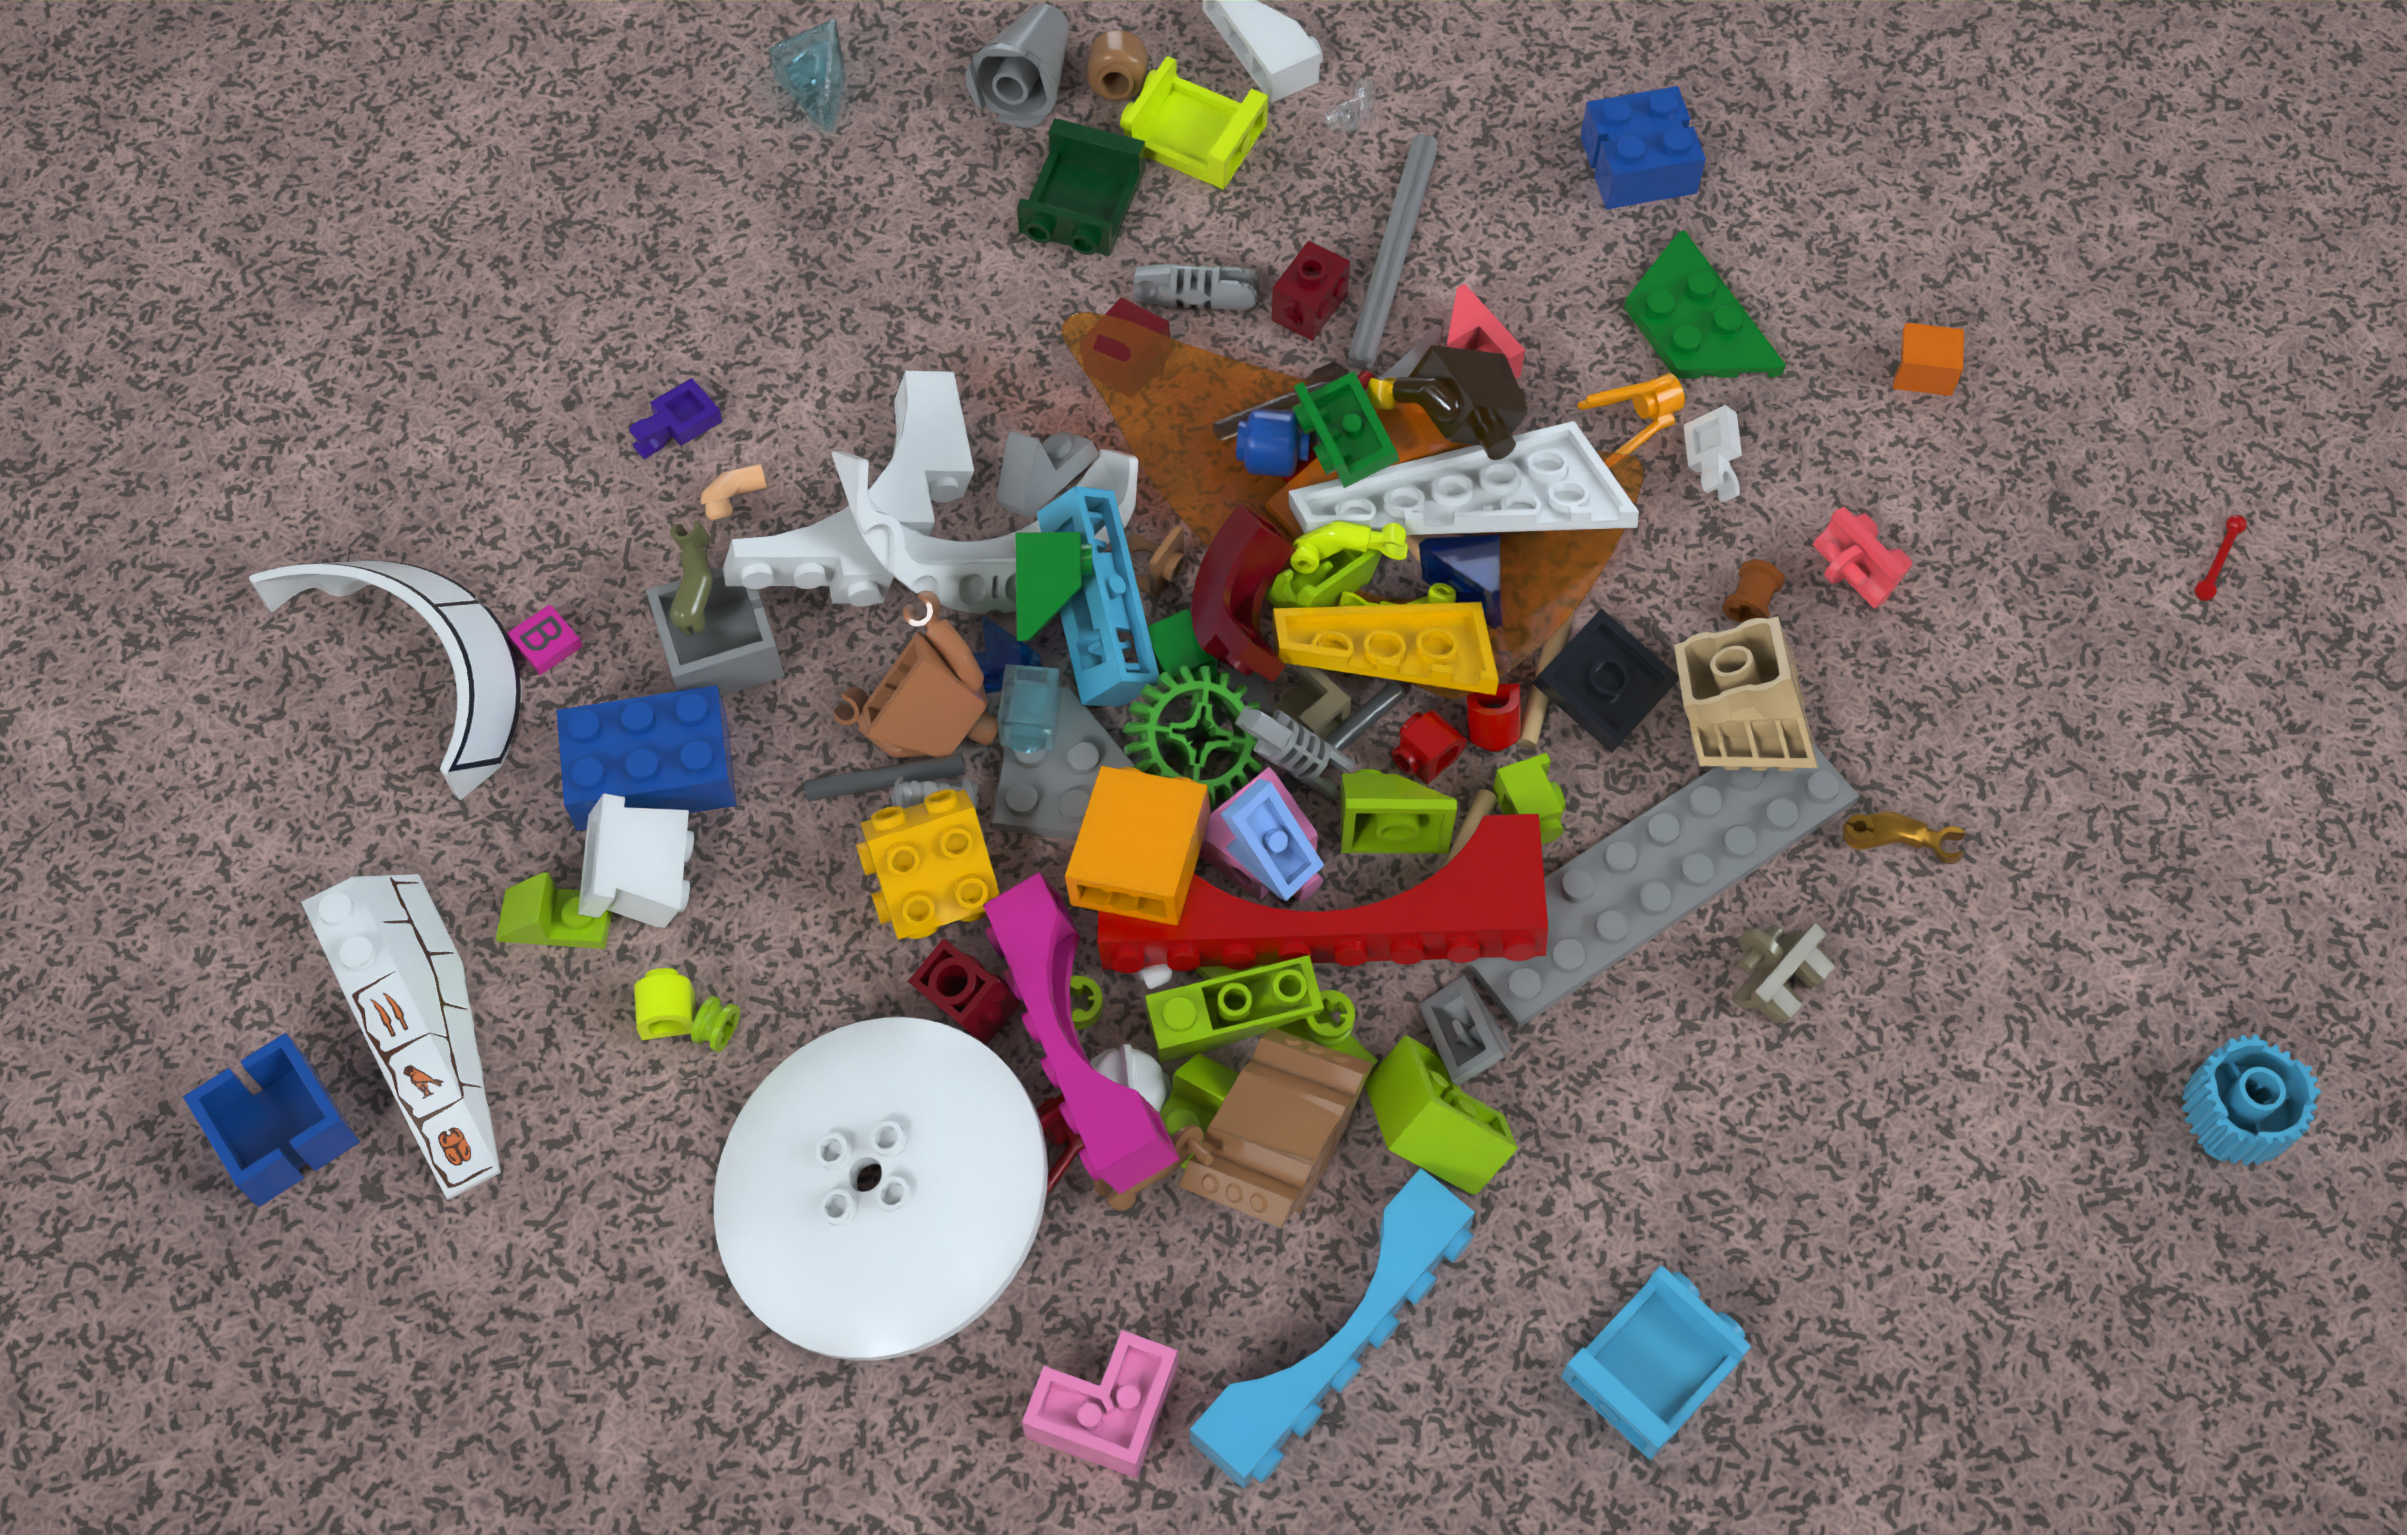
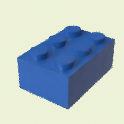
M718 685L556 710L564 806L576 831L587 830L588 814L603 793L625 797V808L689 810V813L737 806L727 712Z

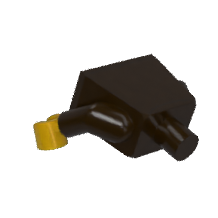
M1435 345L1430 346L1408 377H1389L1384 380L1371 378L1366 394L1372 406L1378 409H1395L1396 401L1399 403H1418L1426 411L1445 439L1452 443L1481 445L1491 460L1502 459L1514 450L1516 442L1512 437V433L1522 423L1528 409L1526 394L1524 390L1519 388L1504 354Z

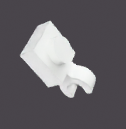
M1724 405L1684 424L1688 467L1695 472H1702L1701 483L1703 490L1709 493L1717 489L1720 502L1728 501L1740 494L1739 482L1729 461L1742 456L1737 413Z

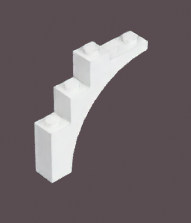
M905 371L894 400L897 433L893 457L886 469L868 490V497L883 512L894 517L902 525L930 536L935 524L931 500L943 503L963 498L974 473V467L954 372ZM850 505L842 511L808 527L774 536L732 539L723 566L725 586H744L748 589H762L768 586H797L801 589H813L819 586H829L832 604L851 603L859 607L883 603L894 578L865 542Z

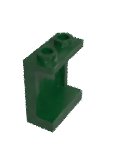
M1054 118L1048 132L1049 154L1029 199H1020L1017 206L1019 233L1026 234L1027 237L1038 243L1053 241L1071 246L1075 251L1084 255L1099 253L1110 256L1146 170L1145 141Z

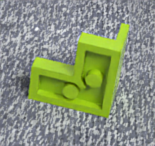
M1407 1035L1399 1041L1365 1082V1087L1387 1149L1471 1195L1478 1194L1518 1149L1504 1114L1462 1092L1460 1087H1457L1451 1081L1441 1055Z

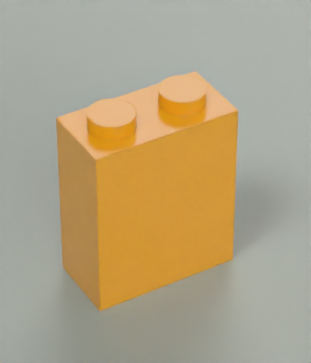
M1101 766L1065 874L1070 905L1178 926L1211 816L1208 785L1197 783L1187 777L1167 778L1145 774L1132 767H1121L1118 769Z

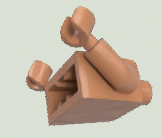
M923 590L917 593V595L927 606V615H920L916 608L909 603L904 606L903 616L913 626L924 625L928 630L926 636L917 631L870 697L863 689L858 687H850L841 694L843 700L853 706L854 711L846 704L841 703L834 709L833 714L834 719L841 725L850 726L855 722L860 725V733L894 758L924 757L927 755L937 758L950 756L964 737L987 746L993 741L998 732L999 718L985 711L988 702L983 685L984 674L968 644L947 619L940 620L937 617L941 608L937 595L931 591Z

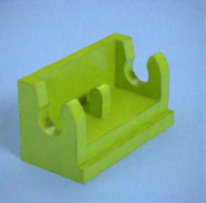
M1367 548V552L1343 549L1320 560L1319 566L1312 573L1304 574L1296 570L1293 572L1291 569H1287L1276 577L1273 586L1266 590L1264 597L1275 608L1335 607L1340 602L1342 592L1355 593L1371 581L1382 552Z

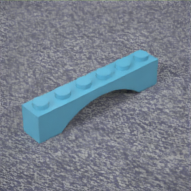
M1420 1168L1383 1211L1380 1227V1255L1377 1269L1364 1299L1345 1326L1321 1349L1292 1367L1260 1379L1229 1384L1190 1428V1442L1241 1488L1245 1489L1253 1478L1257 1479L1261 1484L1264 1483L1285 1457L1278 1450L1293 1432L1300 1438L1304 1437L1319 1420L1324 1410L1317 1404L1333 1387L1338 1393H1341L1354 1380L1362 1368V1365L1356 1359L1371 1343L1375 1348L1379 1349L1395 1332L1400 1321L1394 1315L1407 1300L1415 1306L1418 1305L1429 1293L1437 1281L1432 1272L1445 1257L1454 1263L1467 1249L1474 1238V1235L1468 1230L1471 1227L1475 1212L1430 1174Z

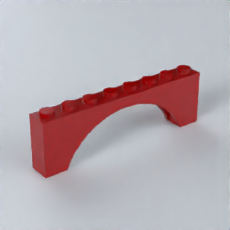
M1539 814L1484 815L1475 833L1463 849L1433 876L1391 898L1349 909L1295 911L1273 908L1230 895L1193 873L1178 926L1098 911L1097 944L1102 970L1136 973L1146 966L1167 964L1170 969L1179 972L1192 971L1198 967L1225 966L1233 970H1244L1254 965H1271L1310 955L1311 963H1337L1349 967L1373 961H1393L1397 964L1410 965L1421 960L1449 959L1456 963H1468L1478 958L1505 957L1511 961H1525L1534 956H1546L1548 917Z

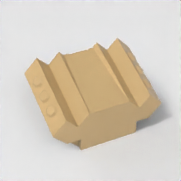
M1778 616L1770 619H1750L1733 629L1718 633H1698L1689 637L1685 642L1674 644L1683 704L1689 719L1699 766H1720L1725 770H1739L1741 767H1750L1752 771H1766L1769 767L1777 768L1779 771H1794L1796 768H1819L1812 745L1814 743L1804 710L1805 700L1798 678L1799 674L1792 648L1787 644Z

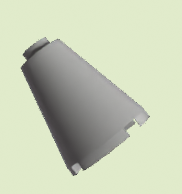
M1036 4L980 48L972 57L966 71L967 89L974 103L982 111L986 106L992 112L1003 114L995 119L996 121L1022 128L1037 126L1054 109L1058 97L1070 30L1067 18L1059 9L1049 4Z

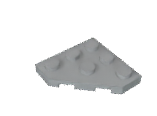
M1017 682L991 822L993 830L1077 840L1100 767L1107 766L1119 769L1121 767L1134 766L1133 762L1085 705L1081 704L1080 699L1070 688Z

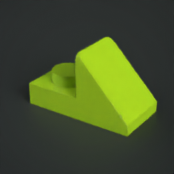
M542 872L506 889L496 941L606 949L612 912L606 910L600 918L578 914L580 890L558 889L550 873Z
M1197 1053L1176 1070L1172 1080V1093L1159 1113L1170 1138L1184 1126L1194 1124L1202 1129L1204 1139L1209 1125L1235 1083L1239 1073L1200 1053ZM1191 1153L1180 1167L1186 1169L1189 1160L1194 1154Z

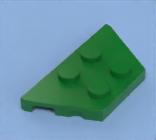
M1685 230L1678 232L1626 297L1624 309L1677 379L1700 378L1704 375H1713L1718 378H1738L1739 373L1767 372L1768 377L1782 375L1786 364Z

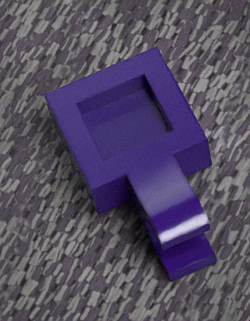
M690 378L651 401L650 405L653 415L634 423L629 428V432L637 440L632 444L633 448L645 460L664 448L666 442L671 437L682 446L721 423L722 417L720 409L693 378Z

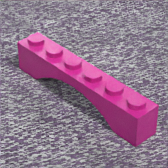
M1038 872L985 903L983 906L991 923V926L985 929L986 935L1000 957L1005 956L1009 968L1003 971L1004 978L1013 994L1019 1000L1023 999L1028 1011L1021 1015L1023 1023L1034 1041L1038 1044L1042 1043L1046 1056L1040 1059L1042 1068L1055 1088L1060 1087L1066 1101L1059 1104V1107L1070 1129L1075 1134L1080 1133L1085 1148L1079 1151V1155L1089 1175L1095 1181L1105 1180L1113 1189L1121 1194L1180 1160L1159 1112L1138 1091L1115 1083L1094 1070L1080 1046L1072 1020L1070 1001L1072 966L1080 935L1062 895Z

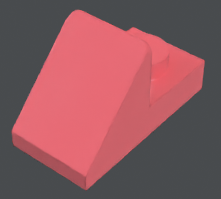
M1465 283L1457 287L1446 347L1504 354L1515 379L1520 377L1525 349Z

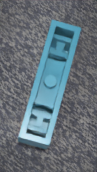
M1074 486L1036 513L1041 532H1081L1082 544H1092V576H1082V588L1060 611L1081 704L1122 706L1142 695L1140 691L1147 684L1156 687L1158 685L1157 677L1159 672L1115 492L1113 490ZM1106 525L1112 552L1101 553L1107 549V542L1095 539L1094 536ZM1117 631L1132 633L1139 663H1126L1123 653L1131 649L1132 646L1129 640L1119 642Z

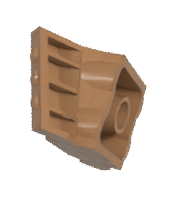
M1270 1028L1260 1038L1251 1061L1240 1072L1209 1125L1201 1143L1206 1150L1213 1154V1162L1208 1166L1202 1165L1198 1158L1193 1155L1187 1164L1178 1187L1282 1228L1294 1211L1299 1214L1302 1213L1348 1131L1349 1121L1355 1104L1374 1063Z

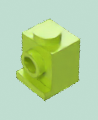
M1547 752L1497 769L1492 790L1498 797L1497 802L1503 815L1539 814L1542 845L1556 840L1564 833L1560 820L1563 811L1566 809L1565 799L1556 781L1549 782L1547 778L1551 763Z

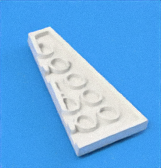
M1575 421L1512 436L1516 442V447L1508 456L1499 460L1489 459L1481 445H1474L1388 466L1346 488L1343 487L1339 479L1289 491V508L1304 534L1334 520L1371 526L1372 531L1381 532L1383 526L1388 523H1398L1405 529L1406 535L1637 528L1639 515L1635 505Z

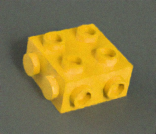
M953 789L940 790L928 795L924 799V803L905 809L900 806L887 807L875 812L870 820L860 823L865 841L855 844L865 876L875 873L880 887V891L871 893L880 924L891 922L898 940L906 937L911 939L924 938L935 933L939 926L958 920L971 922L987 916L983 905L1000 895L975 807L965 789L958 792Z

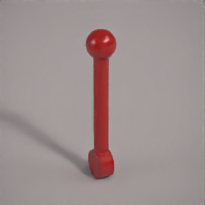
M2232 515L2226 521L2228 531L2205 580L2200 581L2194 590L2195 595L2200 600L2210 601L2217 593L2215 586L2217 577L2237 535L2244 532L2247 527V521L2241 515Z

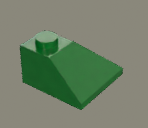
M1081 532L1015 533L1017 641H1033L1082 588V576H1092V544H1082Z

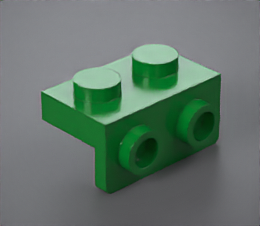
M1354 371L1311 393L1308 392L1303 382L1294 386L1300 401L1299 404L1292 407L1295 416L1305 435L1315 431L1321 444L1313 447V450L1325 474L1329 475L1336 472L1344 488L1400 461L1394 445Z

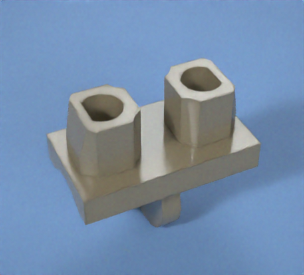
M1817 923L1811 924L1804 932L1790 931L1779 945L1777 943L1785 935L1779 926L1772 924L1765 933L1756 928H1747L1739 937V945L1745 956L1738 962V965L1748 974H1751L1758 965L1759 967L1731 1000L1743 1010L1756 1007L1775 1024L1788 1021L1803 1003V1000L1785 983L1790 976L1794 974L1807 988L1817 986L1835 968V964L1819 945L1827 934Z

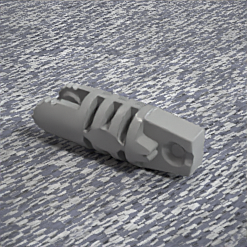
M1175 263L1137 266L1133 281L1134 300L1178 308V303H1181L1184 308H1192L1193 304L1197 305L1198 309H1205L1206 306H1211L1213 310H1248L1256 306L1258 297L1256 293L1260 284V278L1256 271L1246 268L1207 267V265L1194 267L1193 264L1180 266V264Z
M1245 706L1235 722L1238 727L1258 740L1253 749L1256 753L1274 763L1328 801H1334L1339 790L1335 788L1333 783L1319 776L1327 764L1340 771L1345 770L1349 773L1355 765L1354 760L1310 732L1281 710L1276 709L1273 716L1270 717L1262 711Z

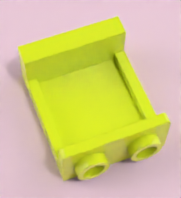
M1167 56L1158 70L1152 69L1149 72L1143 85V91L1135 103L1129 102L1121 116L1120 127L1124 129V136L1145 141V157L1224 190L1267 125L1268 95L1251 88L1243 102L1239 103L1177 76L1176 59Z

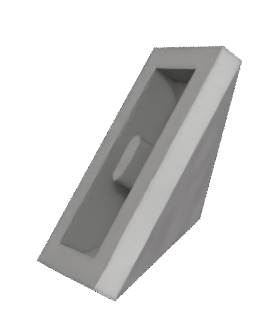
M1465 975L1418 1004L1451 1081L1457 1087L1504 1058L1512 1048Z

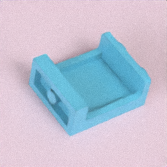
M1661 1265L1652 1273L1644 1287L1586 1349L1582 1347L1567 1363L1561 1376L1570 1387L1650 1461L1742 1361L1751 1348L1750 1344L1744 1339L1745 1333L1734 1319L1723 1312H1718L1717 1314L1699 1299L1700 1293L1686 1276L1676 1271L1670 1273Z

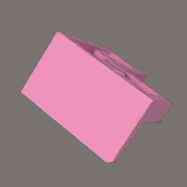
M1121 1330L1100 1386L1043 1366L1022 1420L1025 1438L1137 1479L1178 1369V1350Z

